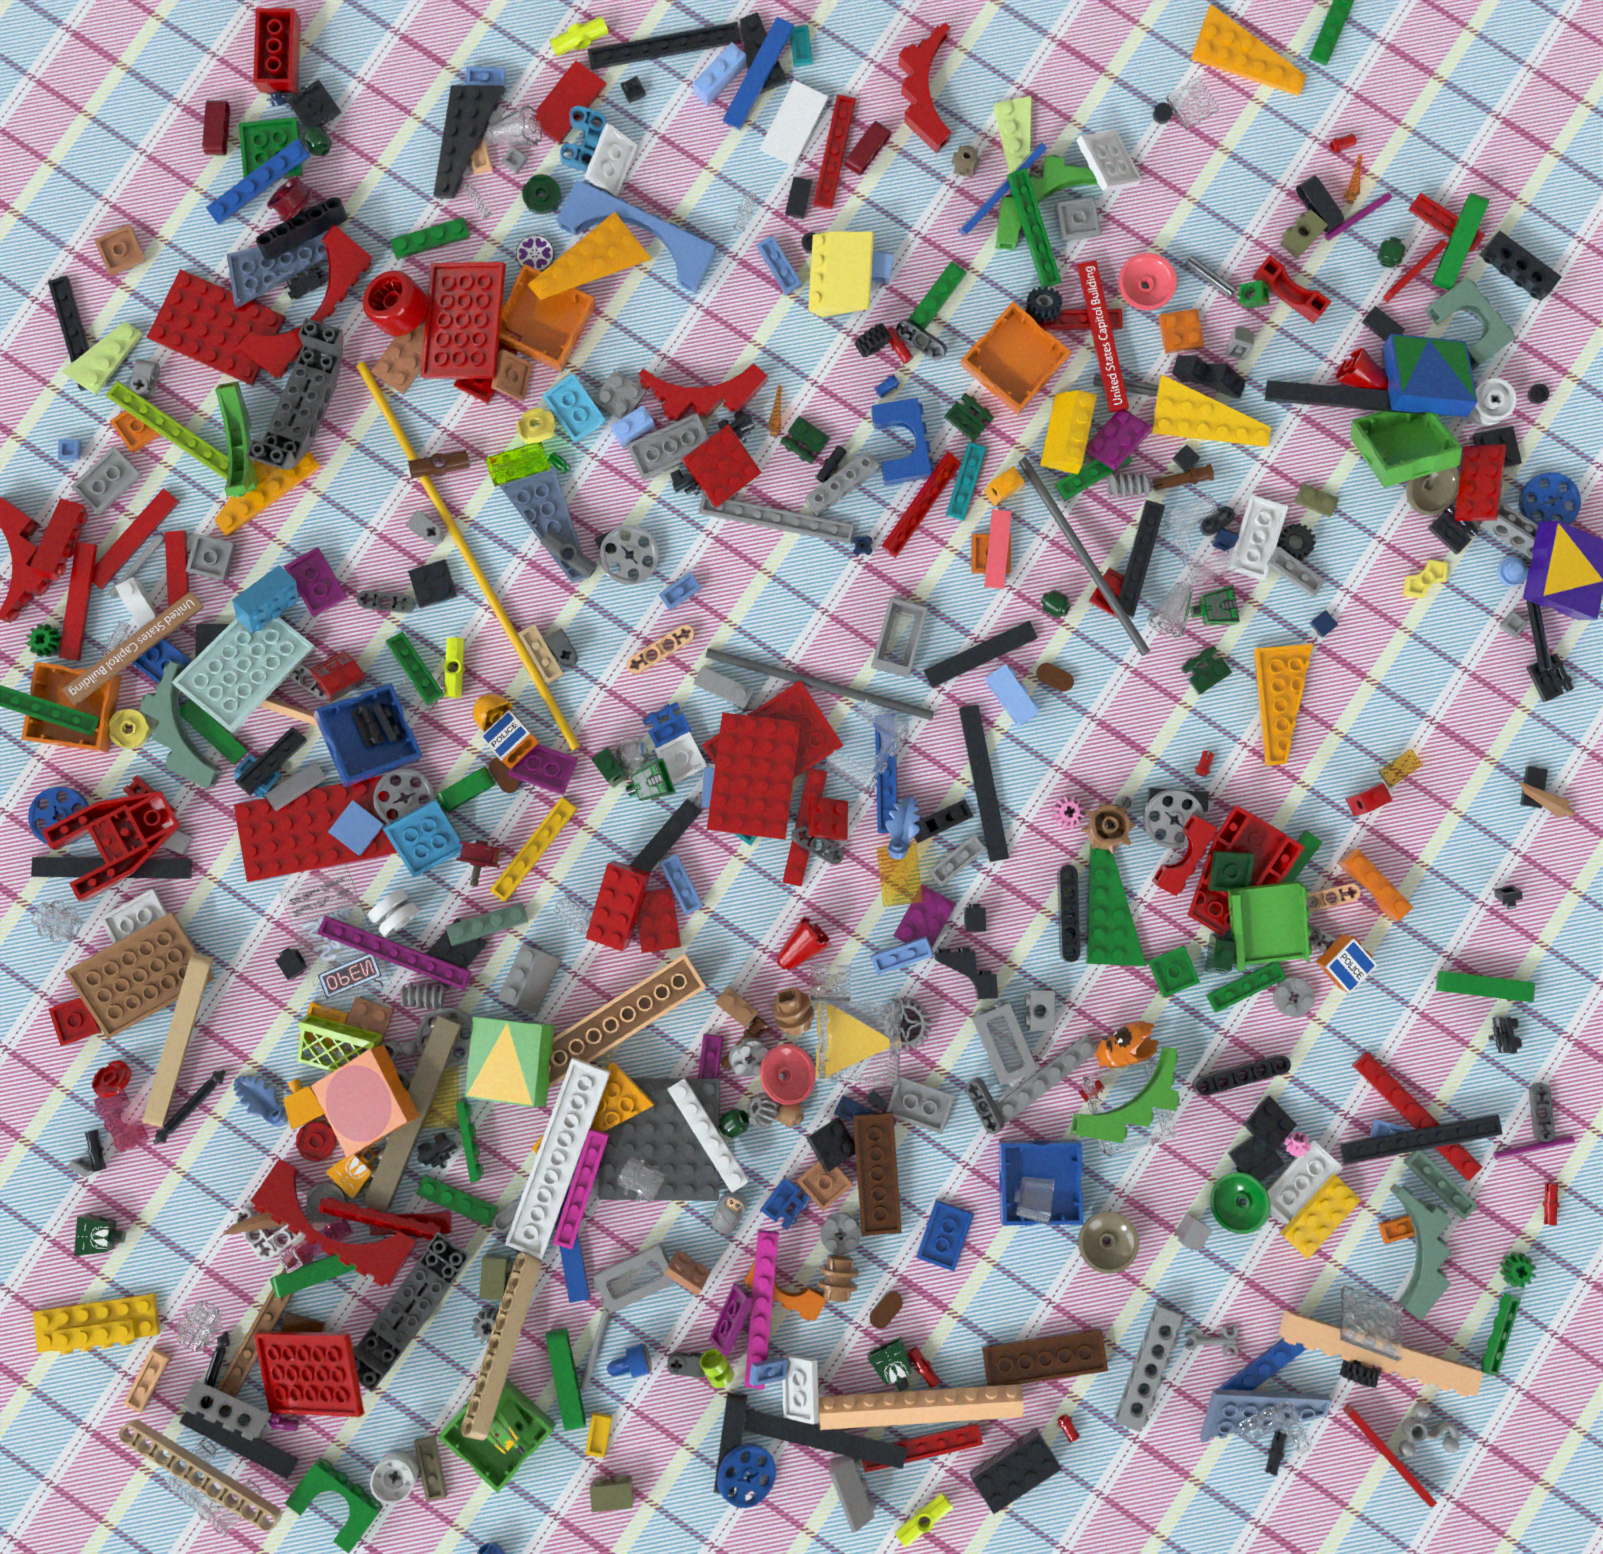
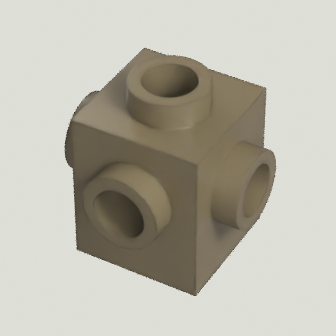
M969 145L959 146L958 153L954 152L951 164H955L953 173L972 178L973 170H978L980 158L977 157L978 150Z

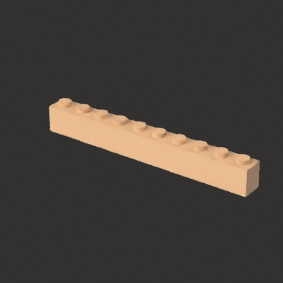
M1284 1310L1278 1332L1287 1343L1296 1345L1297 1342L1302 1343L1304 1348L1313 1351L1318 1348L1322 1350V1353L1333 1357L1335 1354L1342 1356V1359L1349 1362H1354L1355 1359L1361 1361V1365L1373 1368V1365L1380 1367L1379 1370L1389 1374H1392V1371L1398 1372L1399 1376L1411 1380V1377L1418 1378L1420 1383L1425 1385L1434 1383L1437 1384L1438 1388L1449 1391L1451 1388L1456 1390L1457 1394L1468 1397L1469 1394L1477 1396L1483 1372L1473 1366Z
M1021 1384L818 1397L820 1430L1023 1417Z

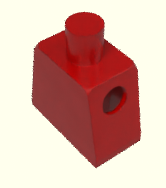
M1377 783L1345 799L1354 817L1371 812L1393 801L1384 783ZM1358 801L1361 802L1363 808L1359 806Z

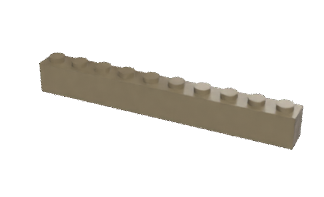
M444 1014L433 1019L430 1026L432 1029L430 1037L427 1036L423 1043L425 1048L423 1055H419L415 1063L417 1070L415 1074H411L408 1085H410L408 1094L420 1117L399 1130L387 1134L385 1139L388 1141L387 1145L381 1149L378 1156L380 1160L379 1165L374 1167L370 1176L373 1179L371 1185H368L363 1193V1197H365L364 1205L384 1213L391 1208L464 1022Z

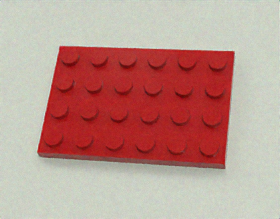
M504 262L431 263L427 299L428 310L425 320L420 377L423 379H496L506 264Z
M180 269L146 338L253 387L262 368L236 348V345L247 332L261 336L279 334L286 317L253 301H249L237 308L234 304L233 292Z
M801 680L748 714L749 716L801 722L794 779L844 746ZM719 734L702 744L714 764L716 763Z
M722 712L707 830L786 840L801 722Z
M259 1331L254 1334L269 1413L361 1417L365 1414L350 1333Z

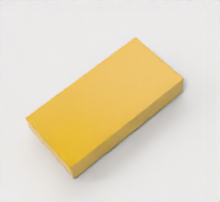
M592 1412L585 1455L605 1458L612 1415Z

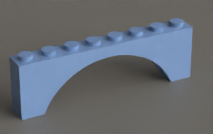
M576 181L556 220L559 228L576 236L587 228L600 224L613 212H616L624 223L641 227L663 242L675 261L678 285L691 292H697L716 255V247L711 241L707 239L701 240L693 232H685L674 223L670 222L668 224L662 221V218L658 215L647 214L641 207H633L622 198L616 199L606 190H598L587 181Z

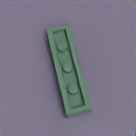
M522 902L445 927L451 946H455L528 923L529 921Z
M1421 1150L1412 1152L1403 1162L1462 1219L1465 1220L1477 1208L1478 1205Z

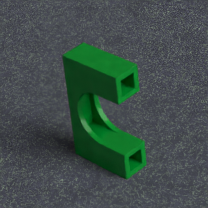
M319 1457L284 1504L301 1516L318 1494L325 1491H334L341 1494L349 1505V1518L333 1542L349 1554L380 1513L383 1506L376 1497H370L365 1493L362 1486L352 1483L345 1473L334 1469L331 1462Z

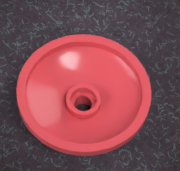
M1140 253L1131 257L1123 265L1118 277V287L1123 299L1132 307L1145 311L1155 310L1167 304L1174 295L1177 286V277L1173 266L1164 257L1154 253ZM1142 284H1146L1148 288L1144 289Z
M792 1044L778 1045L765 1055L761 1063V1082L766 1093L776 1102L785 1105L797 1104L805 1100L812 1092L815 1084V1068L809 1055L800 1047Z

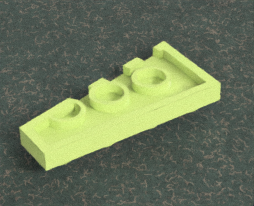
M1031 96L994 103L993 106L1009 174L1030 154Z
M124 321L62 372L87 390L98 395L143 334Z

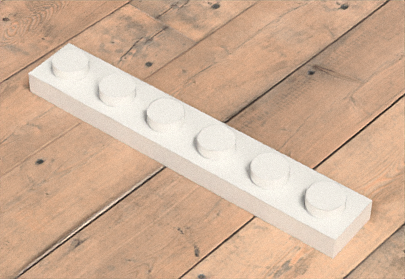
M686 1078L668 1088V1092L731 1193L749 1182L747 1176Z

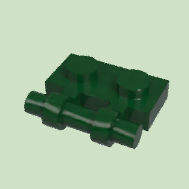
M964 393L961 397L965 402L964 406L957 401L945 414L944 418L974 442L987 427L982 420L985 419L991 423L995 417L990 414L989 409L983 408L978 404L976 398ZM970 408H972V409L975 410L979 415H978L977 417H975V416H974L970 411H968V410H969Z
M798 416L788 430V434L793 436L792 439L789 440L783 436L780 443L786 446L785 449L788 451H793L799 455V459L807 461L812 465L816 459L811 455L812 451L820 455L830 441V437ZM798 441H800L801 443L806 445L807 448L803 450L796 444Z
M1215 646L1209 649L1205 648L1200 652V655L1194 659L1190 658L1181 667L1184 674L1190 670L1193 673V676L1188 681L1198 695L1232 673L1222 657L1217 660L1212 658V655L1218 652ZM1206 661L1208 666L1200 671L1198 665Z

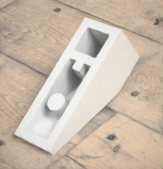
M132 577L115 586L124 605L140 629L158 616L141 581Z

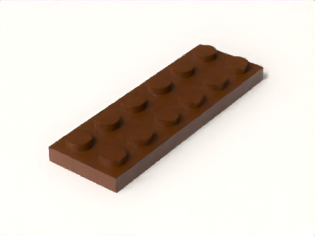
M893 1112L854 1114L853 1127L861 1235L902 1233Z
M1101 1329L981 1346L987 1386L1027 1384L1108 1371Z

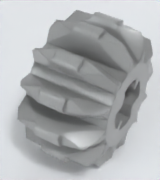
M760 1092L754 1096L753 1101H750L751 1104L748 1107L749 1112L747 1116L749 1117V1122L753 1125L767 1128L772 1125L773 1120H776L775 1116L778 1114L779 1104L767 1093Z
M489 1308L485 1310V1314L480 1311L477 1314L478 1318L472 1320L475 1325L471 1327V1330L477 1331L474 1338L480 1336V1343H483L485 1339L489 1343L497 1318L496 1314L498 1311L496 1309L492 1314ZM487 1323H490V1324H491V1326H490L491 1329H490V1330L486 1329V1328H487V1325H486Z

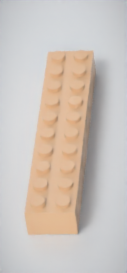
M687 953L555 1036L549 1060L548 1089L565 1078L573 1057L590 1063L707 988L706 983Z

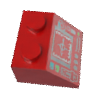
M345 651L309 669L330 703L365 684L366 676L356 661Z

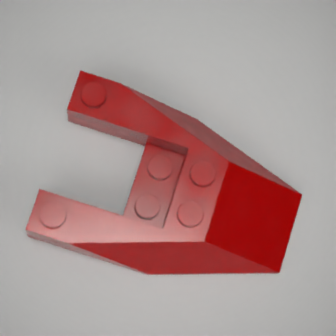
M156 791L95 802L41 831L49 847L56 850L90 833L106 864L69 883L77 900L86 902L133 874L180 827V824L163 792Z

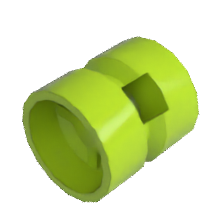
M717 1348L709 1349L701 1356L700 1366L711 1386L722 1388L733 1380L734 1371L726 1356L722 1355Z

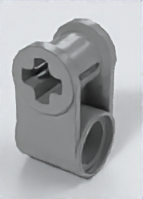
M137 359L134 364L130 387L144 399L151 398L155 393L157 379L160 375L159 363Z
M419 510L406 523L410 530L433 545L441 544L444 540V532Z

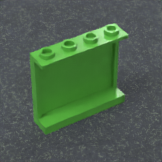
M1301 881L1228 889L1231 938L1236 942L1233 964L1237 971L1246 970L1245 965L1302 958L1307 963L1310 962L1312 946L1309 943L1308 937L1311 936V928L1309 924L1307 925L1310 911L1309 907L1306 906V899L1309 898L1307 887Z

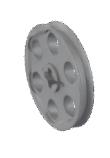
M625 525L612 530L604 538L600 547L599 557L603 570L611 579L621 584L632 585L640 583L652 575L658 564L659 551L654 538L646 530L638 526ZM627 530L630 533L628 541L620 539L621 531ZM640 537L648 538L649 545L646 548L639 546L638 540ZM612 543L616 546L614 554H608L605 551L606 544ZM625 550H627L628 552L632 550L634 552V554L632 555L634 560H631L630 558L625 559ZM650 556L653 559L652 566H644L642 563L643 557ZM613 562L618 563L620 566V571L616 574L609 570V566ZM630 569L638 571L639 576L636 580L628 577Z
M412 769L393 770L383 776L378 782L374 791V807L379 817L389 824L394 820L387 818L388 810H396L398 812L396 819L409 811L422 806L418 802L421 795L428 796L430 801L433 800L434 791L428 779L421 773ZM394 775L401 778V784L398 786H393L390 783V778ZM414 777L421 780V786L418 788L410 785V780ZM386 791L389 793L390 798L387 802H381L378 799L380 792ZM402 793H403L405 796H407V795L409 796V795H411V794H413V793L415 794V795H413V796H410V798L407 799V802H408V803H406V804H405L403 801H401V802L399 801V802H397V803H395V804L393 803V802H395V801H398V800L401 798V795H400V794H402Z
M1168 789L1156 794L1148 802L1143 815V823L1147 834L1155 843L1165 848L1176 849L1188 845L1186 835L1183 841H1175L1176 833L1183 832L1182 829L1192 813L1204 819V812L1198 800L1190 793L1180 789ZM1165 796L1173 798L1171 805H1163L1162 800ZM1185 799L1192 800V806L1189 809L1182 808V802ZM1152 811L1160 813L1157 820L1152 821L1149 819V814ZM1165 812L1169 813L1174 817L1177 815L1176 818L1178 819V822L1182 824V826H1180L1177 822H1171V819ZM1158 829L1166 831L1163 838L1155 837V832Z
M453 1007L439 1008L427 1014L419 1024L416 1035L417 1046L421 1055H423L425 1049L422 1039L425 1035L430 1036L432 1032L429 1024L431 1017H438L441 1014L449 1016L451 1013H456L459 1016V1021L464 1022L462 1030L468 1028L472 1031L473 1020L464 1011ZM460 1033L447 1068L455 1067L469 1058L471 1038L464 1039ZM457 1047L464 1049L465 1055L463 1058L455 1056V1049Z

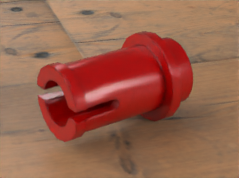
M1351 133L1341 138H1333L1330 141L1331 151L1333 153H1340L1345 148L1355 146L1357 142L1355 135Z
M1202 751L1199 764L1195 767L1197 775L1207 777V774H1210L1209 769L1215 756L1212 752L1209 753L1208 759H1206L1208 751Z
M1093 1079L1090 1085L1079 1091L1085 1102H1088L1099 1092L1103 1093L1102 1090L1105 1087L1099 1079Z
M1063 1414L1057 1419V1426L1063 1430L1068 1442L1072 1443L1079 1439L1080 1434L1071 1422V1416Z

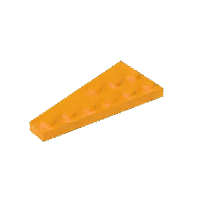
M310 451L305 454L303 459L294 468L289 470L256 461L254 467L259 483L255 490L245 493L242 497L234 498L231 496L214 520L223 533L229 537L320 469V464Z
M1314 644L1253 649L1265 766L1287 764L1293 729L1296 725L1295 720L1300 707L1305 676Z
M611 1062L606 1068L611 1073L591 1125V1129L601 1132L656 1105L615 1062ZM544 1135L531 1147L536 1154L539 1151Z

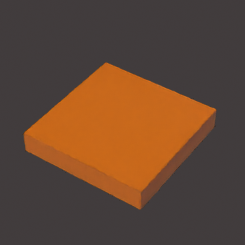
M123 411L110 420L133 454L160 436L159 433L127 411Z
M989 534L971 535V574H985ZM1009 534L1006 574L1011 573V534Z

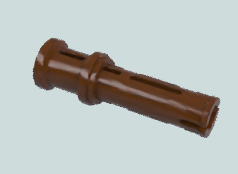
M1207 464L1206 467L1197 469L1193 467L1188 472L1153 479V484H1155L1153 485L1154 490L1158 491L1187 483L1196 485L1198 482L1205 480L1213 481L1214 472L1212 465Z
M756 1016L754 1023L749 1029L744 1030V1036L736 1045L738 1046L742 1043L741 1040L753 1037L759 1039L761 1034L766 1029L768 1030L770 1026L760 1017ZM729 1054L720 1062L727 1071L732 1069L729 1062Z

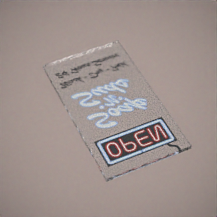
M346 863L279 890L323 1011H329L334 1007L392 984L383 959L317 934L324 916H329L372 933Z

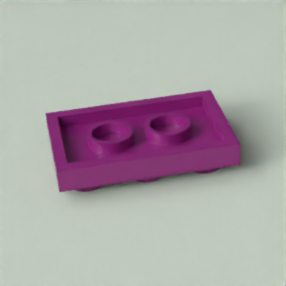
M1127 410L1118 411L1086 445L1085 452L1116 471L1151 433L1152 426Z
M319 547L314 548L284 566L286 572L296 580L297 591L314 618L348 598Z
M537 744L516 765L509 769L508 776L564 796L578 758Z
M921 884L893 936L904 943L927 936L932 948L956 903Z
M736 1283L731 1288L709 1338L717 1350L725 1356H729L730 1352L734 1349L736 1338L744 1327V1320L753 1307L754 1299L741 1285Z

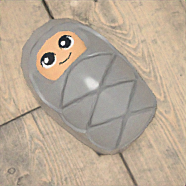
M728 1191L723 1194L712 1216L711 1224L714 1229L725 1235L733 1232L746 1212L748 1204L744 1195L737 1191L733 1193Z

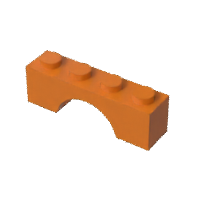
M1351 849L1337 862L1351 878L1362 884L1373 895L1378 903V907L1391 921H1400L1413 908L1405 897L1359 849Z
M755 1260L744 1281L747 1283L746 1286L752 1290ZM776 1281L774 1282L773 1301L776 1299L782 1302V1306L789 1311L793 1309L800 1313L799 1316L807 1321H810V1319L816 1321L827 1301L823 1298V1293L811 1286L800 1292H787L780 1288Z

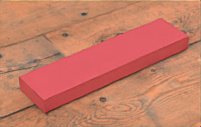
M992 509L984 581L985 588L1004 589L1012 511Z

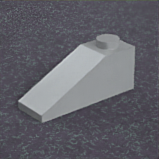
M703 666L693 683L743 710H746L754 695V691Z

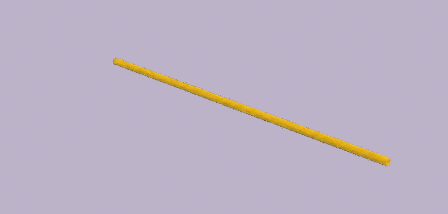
M358 363L356 365L358 371L408 460L419 459L366 363ZM429 476L419 477L572 751L581 747L433 482Z

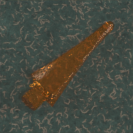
M1359 155L1353 174L1343 196L1347 197L1346 203L1353 204L1357 195L1360 194L1362 155Z
M781 385L777 387L774 406L768 422V430H770V436L777 437L778 431H781Z

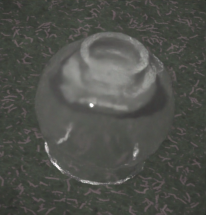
M628 736L617 741L615 756L622 768L634 772L646 764L649 759V751L640 736Z

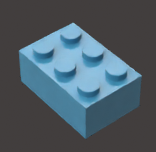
M280 565L232 599L236 619L252 634L264 629L268 622L272 619H277L288 607H293L297 600H299L296 580Z

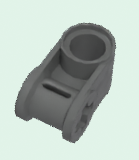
M562 628L545 638L553 653H555L558 660L564 666L572 667L577 663L578 655ZM566 653H569V654H570V655H569L570 659H569L568 661L565 659V658H566V656H565Z
M673 1352L668 1357L667 1368L673 1375L702 1378L705 1376L700 1366V1358L703 1353ZM675 1360H679L678 1367H674Z

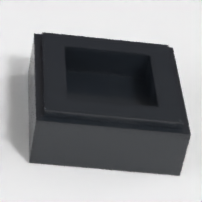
M1187 444L1172 458L1184 472H1187L1200 459Z

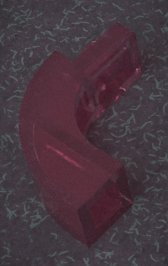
M343 1218L336 1219L318 1231L322 1235L338 1242L354 1233L347 1220ZM303 1240L279 1255L278 1258L289 1274L322 1253V1246L317 1243L313 1246Z

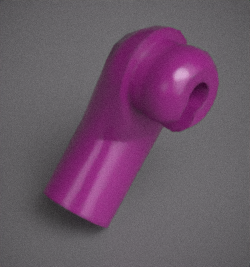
M279 1413L271 1414L268 1421L270 1427L282 1430L297 1431L299 1421L281 1418Z

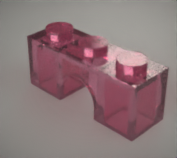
M124 1089L112 1097H98L93 1100L96 1112L104 1120L105 1129L111 1133L114 1139L113 1144L115 1148L120 1150L121 1153L129 1151L150 1139L141 1121L131 1125H126L122 1122L121 1112L126 1106L131 1104Z

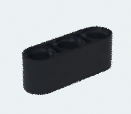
M1313 175L1296 186V192L1308 211L1312 210L1328 224L1324 232H1328L1344 222L1342 211L1317 176Z

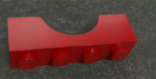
M1271 255L1266 258L1252 277L1256 281L1263 280L1267 283L1270 292L1313 324L1332 302L1319 291L1308 290L1296 284L1288 276L1285 266Z
M1192 813L1182 829L1188 840L1186 854L1180 861L1174 864H1161L1152 882L1174 896L1181 893L1186 886L1187 878L1195 872L1196 863L1205 855L1207 845L1216 837V830L1218 828Z

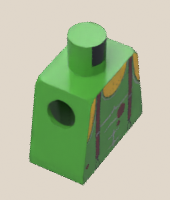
M512 1401L495 1415L486 1438L502 1453H507L514 1447L520 1455H523L530 1448V1445L523 1438L530 1429Z

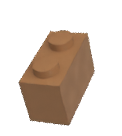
M729 986L715 1002L745 1028L759 1012Z

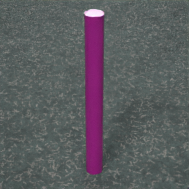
M1387 192L1326 233V240L1330 241L1391 200V194Z
M1568 1136L1549 1142H1539L1497 1151L1493 1155L1495 1160L1574 1144L1575 1140L1573 1136Z

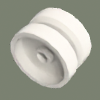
M1491 378L1476 386L1478 402L1469 414L1468 419L1477 426L1491 427L1509 416L1515 409L1517 401L1515 390L1511 384L1503 379Z
M399 889L387 896L367 915L373 923L382 922L378 930L384 938L402 929L420 912L415 903L406 904L409 895L404 889Z

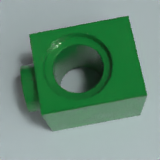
M1263 280L1239 285L1238 301L1245 308L1269 305V285ZM1255 292V295L1250 298L1251 294Z

